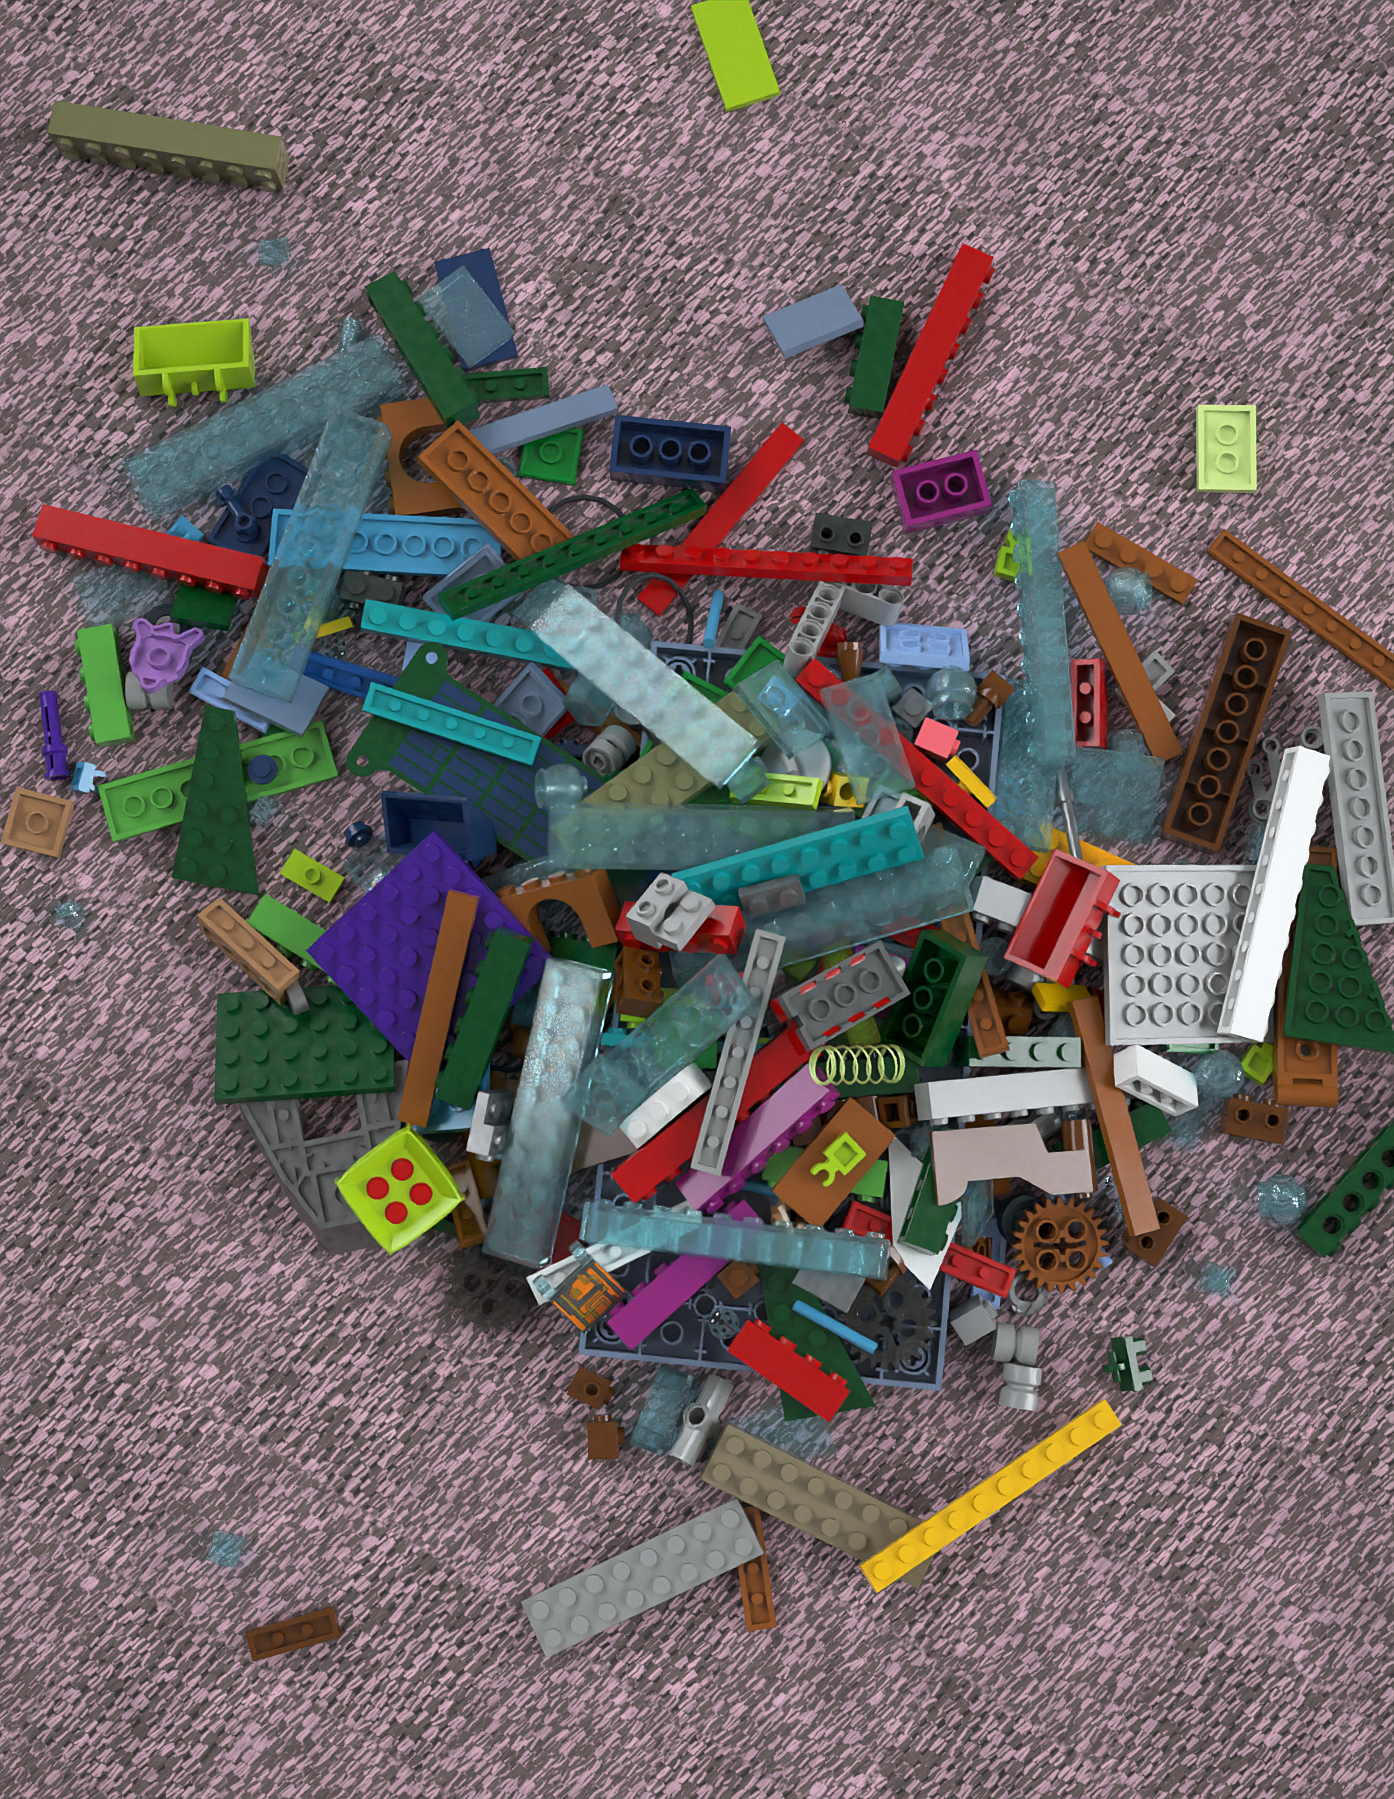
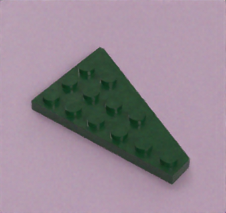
M1306 863L1302 873L1303 885L1297 899L1282 1037L1394 1055V1031L1391 1026L1393 1023L1390 1016L1386 1013L1385 1002L1377 982L1374 981L1368 965V957L1362 949V941L1354 920H1351L1345 904V896L1338 885V878L1334 867Z

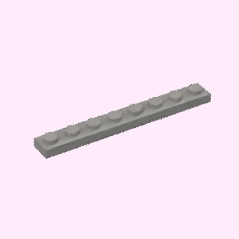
M760 929L755 930L690 1168L718 1176L721 1174L786 939L785 936Z

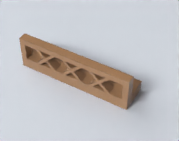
M220 897L197 915L201 932L280 1006L287 1001L285 989L301 976L300 971Z

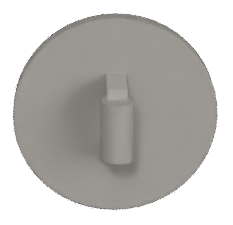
M794 730L781 734L767 746L760 761L759 772L817 777L823 782V790L830 777L832 761L827 746L820 738L807 731Z

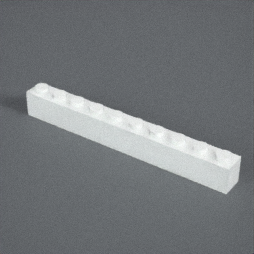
M1301 746L1287 748L1284 751L1217 1033L1247 1042H1263V1037L1267 1034L1269 1027L1268 1016L1270 1008H1272L1275 1002L1274 991L1277 980L1282 973V957L1289 944L1288 932L1296 914L1295 903L1297 894L1301 891L1303 885L1302 873L1309 859L1308 848L1311 837L1316 830L1315 819L1317 810L1323 801L1322 789L1330 771L1328 765L1330 756Z

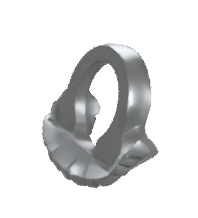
M1027 1270L1016 1272L1007 1296L1008 1300L1012 1303L1011 1310L1022 1317L1032 1316L1035 1312H1039L1040 1308H1043L1044 1304H1047L1048 1299L1051 1297V1292L1045 1289V1282L1040 1288L1036 1287L1037 1294L1031 1301L1019 1300L1015 1296V1285L1020 1279L1024 1278Z

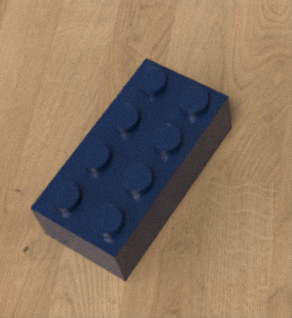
M615 415L609 468L610 480L725 492L731 426Z

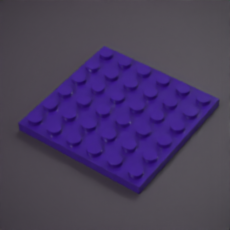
M436 830L428 835L306 949L307 953L409 1063L446 899L450 889L479 896L480 898L445 1053L449 1044H455L458 1033L454 1032L460 1015L465 1016L468 1005H465L464 1001L470 987L475 989L478 978L474 977L479 961H485L488 950L484 949L490 932L495 933L500 926L535 939L511 1006L558 964ZM443 1057V1062H442L441 1070H442V1069L447 1065V1063H448V1061L445 1060L444 1057Z

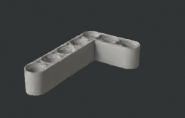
M819 581L789 642L783 663L784 671L791 676L797 677L816 658L839 609L881 625H894L898 620L904 601L903 593L889 585Z

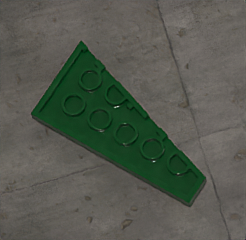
M205 705L172 878L260 895L247 793L244 784V771L240 754L236 711Z
M781 1234L754 1239L768 1325L772 1328L770 1334L778 1340L781 1336L786 1337L797 1345L794 1351L802 1357H805L807 1353L822 1363L820 1367L822 1371L828 1375L834 1371L848 1381L845 1387L850 1390V1393L836 1413L875 1406L838 1335L792 1310L795 1302L799 1299L827 1315L818 1297L792 1283L801 1266L799 1263H793L792 1260L786 1257L782 1247L784 1241ZM779 1388L785 1422L819 1416Z

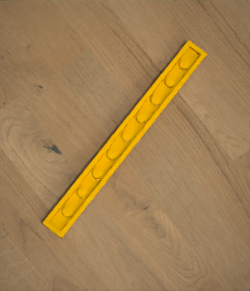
M1102 1399L858 1565L874 1592L878 1593L1117 1429L1121 1426L1120 1421L1106 1399Z

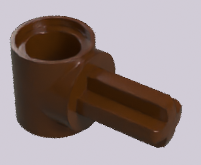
M992 670L976 689L978 698L964 713V721L972 727H977L992 708L1000 709L1016 688Z

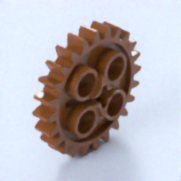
M1055 1195L1054 1203L1048 1197H1043V1206H1040L1035 1201L1032 1202L1035 1211L1031 1213L1024 1209L1023 1212L1027 1217L1026 1220L1016 1219L1021 1229L1011 1232L1018 1237V1241L1010 1243V1246L1019 1249L1018 1252L1012 1255V1258L1014 1260H1022L1018 1264L1017 1269L1019 1271L1027 1270L1024 1278L1028 1281L1035 1278L1034 1285L1038 1288L1045 1282V1289L1048 1292L1052 1291L1054 1285H1056V1289L1060 1293H1063L1065 1285L1072 1291H1075V1282L1077 1281L1086 1286L1084 1278L1086 1275L1092 1278L1096 1277L1092 1271L1093 1267L1103 1268L1102 1264L1097 1261L1098 1257H1107V1254L1100 1250V1247L1109 1244L1108 1241L1100 1238L1101 1235L1107 1232L1105 1228L1097 1227L1102 1219L1098 1216L1092 1217L1095 1211L1093 1208L1088 1207L1084 1210L1085 1202L1079 1200L1074 1205V1198L1071 1196H1067L1064 1203L1060 1195ZM1078 1221L1080 1225L1079 1231L1075 1235H1069V1225L1072 1222ZM1046 1222L1050 1223L1049 1233L1045 1236H1039L1038 1230L1040 1225ZM1060 1238L1067 1243H1074L1082 1240L1085 1241L1084 1245L1079 1246L1073 1244H1061L1059 1246V1250L1053 1245H1041L1034 1247L1035 1242L1059 1243ZM1079 1251V1261L1076 1264L1069 1265L1068 1258L1070 1254ZM1050 1252V1262L1045 1266H1040V1256L1043 1253Z

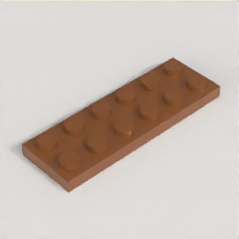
M456 421L416 459L516 561L575 537L459 421Z

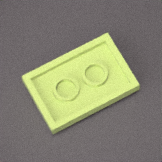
M1198 405L1196 407L1197 492L1255 493L1257 490L1256 405Z

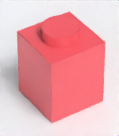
M926 717L913 746L921 753L945 763L948 755L954 757L961 742L956 739L959 731Z

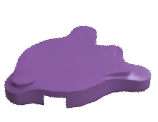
M144 618L136 619L133 622L136 642L131 649L129 661L135 677L140 682L141 689L145 693H155L162 687L179 680L189 666L192 651L204 642V632L200 628L194 627L177 635L175 634V626L171 622L154 626Z

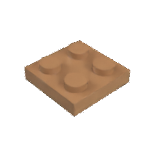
M16 787L0 843L60 859L75 802Z

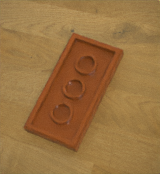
M848 1096L771 1191L815 1229L819 1230L895 1139L896 1135ZM845 1131L867 1155L845 1176L839 1170L835 1172L834 1181L825 1187L821 1182L827 1177V1171L822 1169L816 1175H813L810 1170L816 1163H824L827 1160L822 1152Z

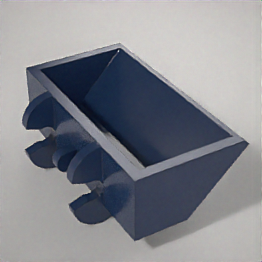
M395 791L381 792L387 853L408 855L434 830L446 840L463 860L468 861L470 868H476L482 858L497 853L494 823L468 797Z

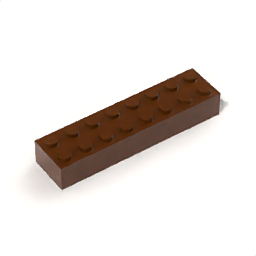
M1236 613L1230 619L1157 837L1209 855L1219 852L1292 631L1240 613Z

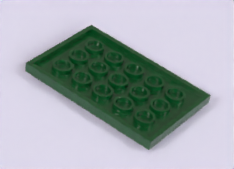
M336 985L301 987L309 1010L294 1015L288 1001L280 1006L264 990L218 993L214 1101L216 1105L396 1092L395 1047L344 991Z

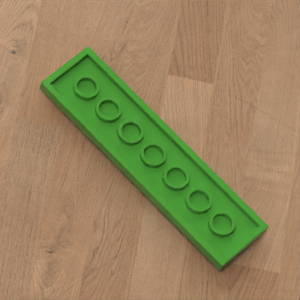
M323 720L311 723L303 738L284 731L240 744L248 804L339 778ZM258 755H267L277 764V775L268 784L255 783L248 775L249 762ZM195 757L98 785L113 842L117 843L182 824Z

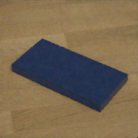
M490 248L435 261L463 372L519 358Z
M266 444L238 488L237 492L240 496L236 498L244 512L249 515L253 514L258 521L257 532L252 536L240 535L234 527L236 525L235 517L226 507L206 541L214 546L265 557L270 547L273 509L294 510L316 476V472Z

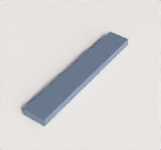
M607 384L468 431L492 454H496L617 414L618 406Z

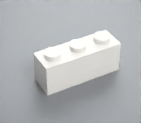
M1137 1044L1130 1045L1113 1055L1116 1087L1175 1117L1198 1107L1195 1074Z
M694 1062L681 1070L618 1126L638 1149L712 1088L713 1084Z

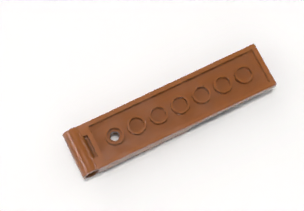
M1309 846V859L1307 863L1332 866L1338 878L1336 847ZM1294 917L1288 932L1289 944L1282 957V973L1277 980L1274 991L1273 1100H1276L1275 1105L1336 1108L1338 1103V1046L1282 1037L1295 925ZM1301 1047H1305L1308 1050V1056H1304L1301 1053Z

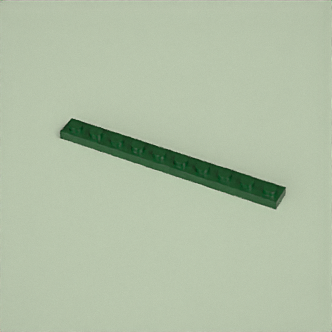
M690 488L438 594V602L451 620L455 621L707 514V505Z

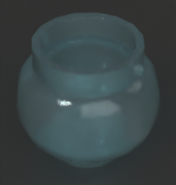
M1120 567L1109 575L1108 580L1103 581L1120 616H1132L1139 613L1140 610L1150 609L1152 581L1149 572H1140L1133 567Z
M950 665L943 667L931 676L926 693L934 715L943 720L955 721L961 720L973 710L971 706L975 703L977 695V685L971 674L958 666Z
M559 763L548 767L546 770L543 768L538 770L535 778V797L540 809L545 808L557 814H564L587 797L588 784L586 777L581 776L580 771L575 766Z
M1216 1049L1208 1051L1199 1058L1194 1068L1197 1087L1201 1093L1209 1098L1219 1100L1230 1098L1239 1091L1244 1081L1245 1073L1242 1063L1237 1056L1226 1050Z
M1279 1174L1269 1177L1265 1182H1257L1261 1220H1271L1276 1224H1290L1301 1217V1210L1307 1209L1305 1185L1299 1186L1297 1179L1293 1176Z

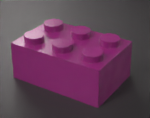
M977 449L892 471L890 483L905 535L987 514L992 506Z

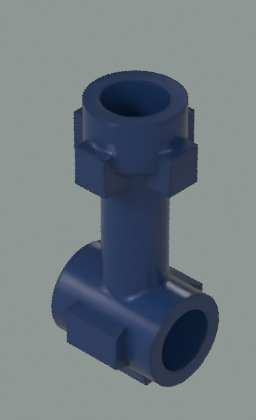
M230 485L221 487L216 492L217 502L221 507L227 506L235 517L236 525L234 527L240 535H254L258 528L256 518L253 514L249 515L244 512L236 500L240 495L235 488L232 489Z

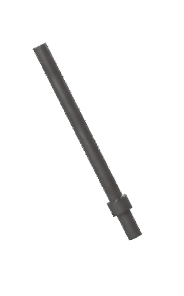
M1059 769L1054 772L1058 791L1055 796L1057 806L1061 807L1069 853L1071 856L1083 860L1072 806L1075 803L1073 791L1069 789L1066 770Z

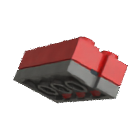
M879 940L769 1001V1004L780 1024L786 1021L791 1032L786 1035L797 1055L800 1056L911 993L902 979L906 967L905 962L899 957L889 956L882 941Z

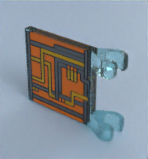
M575 1241L569 1246V1250L581 1264L556 1288L542 1274L538 1275L532 1282L542 1296L548 1299L570 1322L586 1335L629 1292L578 1241Z

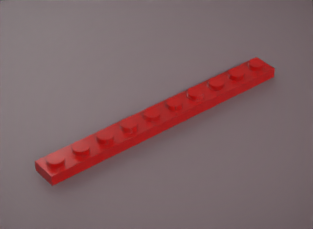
M639 543L622 549L620 557V571L911 586L913 559L902 557L700 548L697 546L642 545Z
M816 658L793 681L1015 880L1019 881L1038 860L1039 857Z

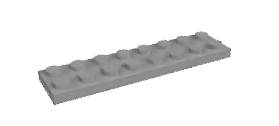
M1373 691L1322 693L1318 695L1324 752L1325 755L1330 756L1328 784L1341 890L1346 899L1345 904L1351 920H1354L1356 926L1394 924V856Z
M736 1497L523 1600L521 1603L545 1657L548 1658L764 1554V1551L740 1499Z

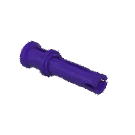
M43 691L38 694L45 742L41 755L45 757L47 773L44 774V779L48 781L71 777V772L67 770L66 754H68V748L62 741L57 699L58 692Z

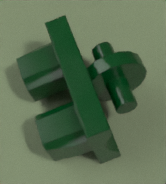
M1132 1336L1110 1338L1113 1351L1108 1352L1109 1364L1101 1366L1102 1372L1112 1373L1113 1382H1119L1121 1392L1143 1390L1142 1386L1153 1381L1149 1366L1138 1367L1136 1357L1146 1354L1145 1339L1133 1338Z

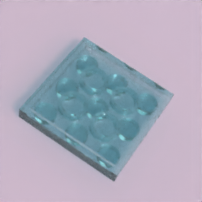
M1076 746L1069 789L1073 791L1075 800L1072 806L1078 835L1149 844L1164 768V758ZM1062 821V829H1061V831L1064 832V833H1066V832H1065V827H1064V822Z

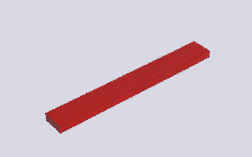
M782 422L680 546L717 548L801 447L804 439ZM659 573L670 577L682 590L694 576L693 574ZM653 578L637 597V600L660 618L679 594L667 582Z

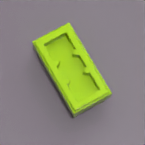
M295 848L279 873L329 903H332L346 879Z

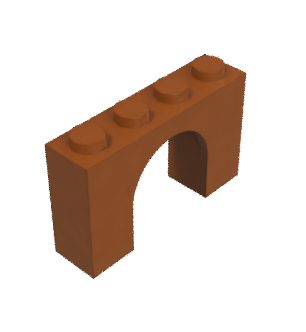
M421 398L380 404L381 414L377 415L379 432L384 431L385 442L380 443L383 460L388 459L389 470H384L387 488L392 487L393 498H388L390 514L444 517L467 513L438 482L424 483L416 481L403 470V454L412 440L424 434L447 430L429 399Z
M586 864L576 868L573 873L566 874L565 871H559L550 875L546 880L540 881L537 877L524 882L523 886L515 888L514 884H510L497 890L498 894L496 896L548 952L552 949L539 917L540 903L545 899L563 901L577 912L592 948L619 941L615 928L621 914V908L604 864L592 867L591 864Z

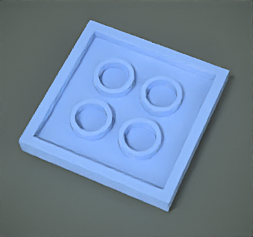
M899 622L891 626L880 624L879 662L885 663V665L890 667L912 665L920 670H930L933 667L943 668L950 673H959L961 670L968 671L970 657L967 629Z

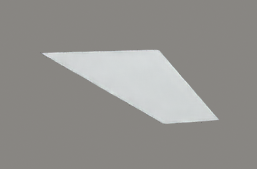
M895 1137L888 1146L893 1246L901 1255L905 1266L930 1290L966 1207L961 1202L955 1204L958 1206L956 1216L951 1223L949 1222L946 1230L948 1241L944 1250L939 1251L938 1255L929 1256L898 1244L897 1240L922 1163Z

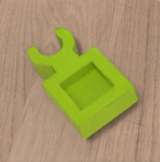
M1010 529L1005 536L1007 547L1001 546L998 551L993 576L1021 584L1024 580L1029 553L1023 552L1022 549L1028 543L1029 535L1025 533L1022 536L1021 542H1017L1013 539L1014 530Z
M1259 1042V1046L1256 1044L1250 1045L1235 1069L1258 1086L1263 1085L1273 1070V1057L1271 1056L1273 1054V1046L1269 1042Z
M843 1131L822 1152L827 1160L824 1163H816L810 1172L816 1175L820 1170L825 1169L827 1177L821 1184L827 1187L834 1181L835 1172L839 1170L845 1176L867 1154Z

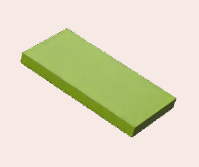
M706 0L691 5V11L725 111L729 112L779 96L780 90L749 0Z

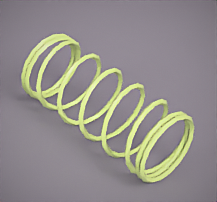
M882 1044L875 1047L872 1045H864L863 1047L858 1045H851L850 1047L844 1045L837 1047L831 1045L818 1046L810 1056L809 1070L812 1079L820 1086L830 1083L839 1085L842 1080L847 1085H852L855 1080L860 1084H866L869 1080L873 1084H878L881 1080L887 1084H893L901 1080L904 1074L905 1058L900 1048L894 1044ZM891 1047L897 1051L900 1058V1071L898 1076L897 1059L894 1055V1052L890 1049ZM844 1048L846 1050L841 1056L837 1049ZM852 1048L859 1049L856 1055L851 1050ZM864 1048H872L869 1055ZM887 1049L891 1052L895 1061V1074L892 1080H889L884 1074L883 1055ZM823 1050H826L829 1054L826 1066L828 1080L825 1082L818 1080L815 1071L817 1057ZM874 1050L879 1054L878 1070L881 1077L878 1081H874L870 1077L872 1068L870 1056ZM834 1051L837 1052L841 1059V1079L838 1082L832 1081L837 1068ZM847 1051L854 1058V1079L851 1082L844 1079L845 1065L843 1059ZM860 1051H863L867 1057L866 1073L868 1077L865 1081H860L857 1078V1056ZM830 1059H831V1067H832V1068H831V1074H829V1062H830Z

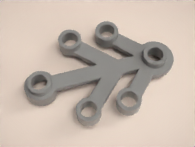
M1317 726L1305 728L1299 735V746L1310 750L1319 748L1323 744L1322 729ZM1307 734L1314 735V744L1307 743ZM1267 737L1261 743V750L1266 754L1272 783L1267 793L1265 794L1261 778L1263 765L1259 761H1250L1246 769L1247 772H1245L1246 776L1250 778L1253 799L1248 804L1247 812L1250 819L1257 824H1267L1281 768L1278 754L1280 744L1274 737ZM1267 741H1272L1275 744L1274 751L1266 749L1265 744ZM1250 765L1258 766L1259 772L1257 775L1250 773ZM1327 777V779L1324 781V785H1323V786H1325V785L1327 784V782H1328V777ZM1258 805H1264L1267 808L1265 815H1260L1257 812Z

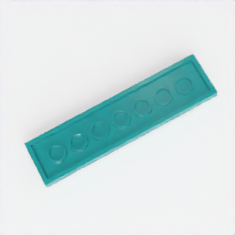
M907 805L672 873V877L684 881L688 890L712 899L714 905L739 906L740 911H742L744 908L739 897L738 889L798 873L805 893L925 858Z

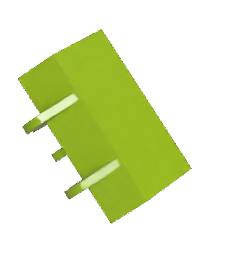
M249 318L134 327L133 377L140 396L168 395L169 407H176L177 393L192 392L193 396H197L203 391L217 390L220 391V402L228 403L229 389L255 388V361Z

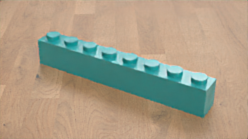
M369 599L365 601L360 632L420 644L437 642L446 649L525 664L534 662L536 666L589 676L594 670L598 648L597 643L468 618H459L452 621L447 614Z

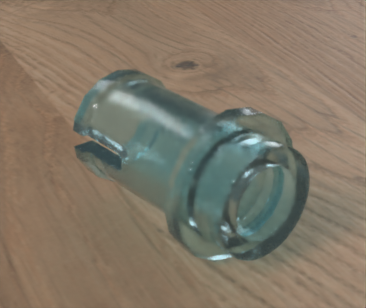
M344 317L343 322H340L339 326L342 328L336 352L345 355L350 353L351 356L355 355L354 351L358 332L362 331L360 320Z

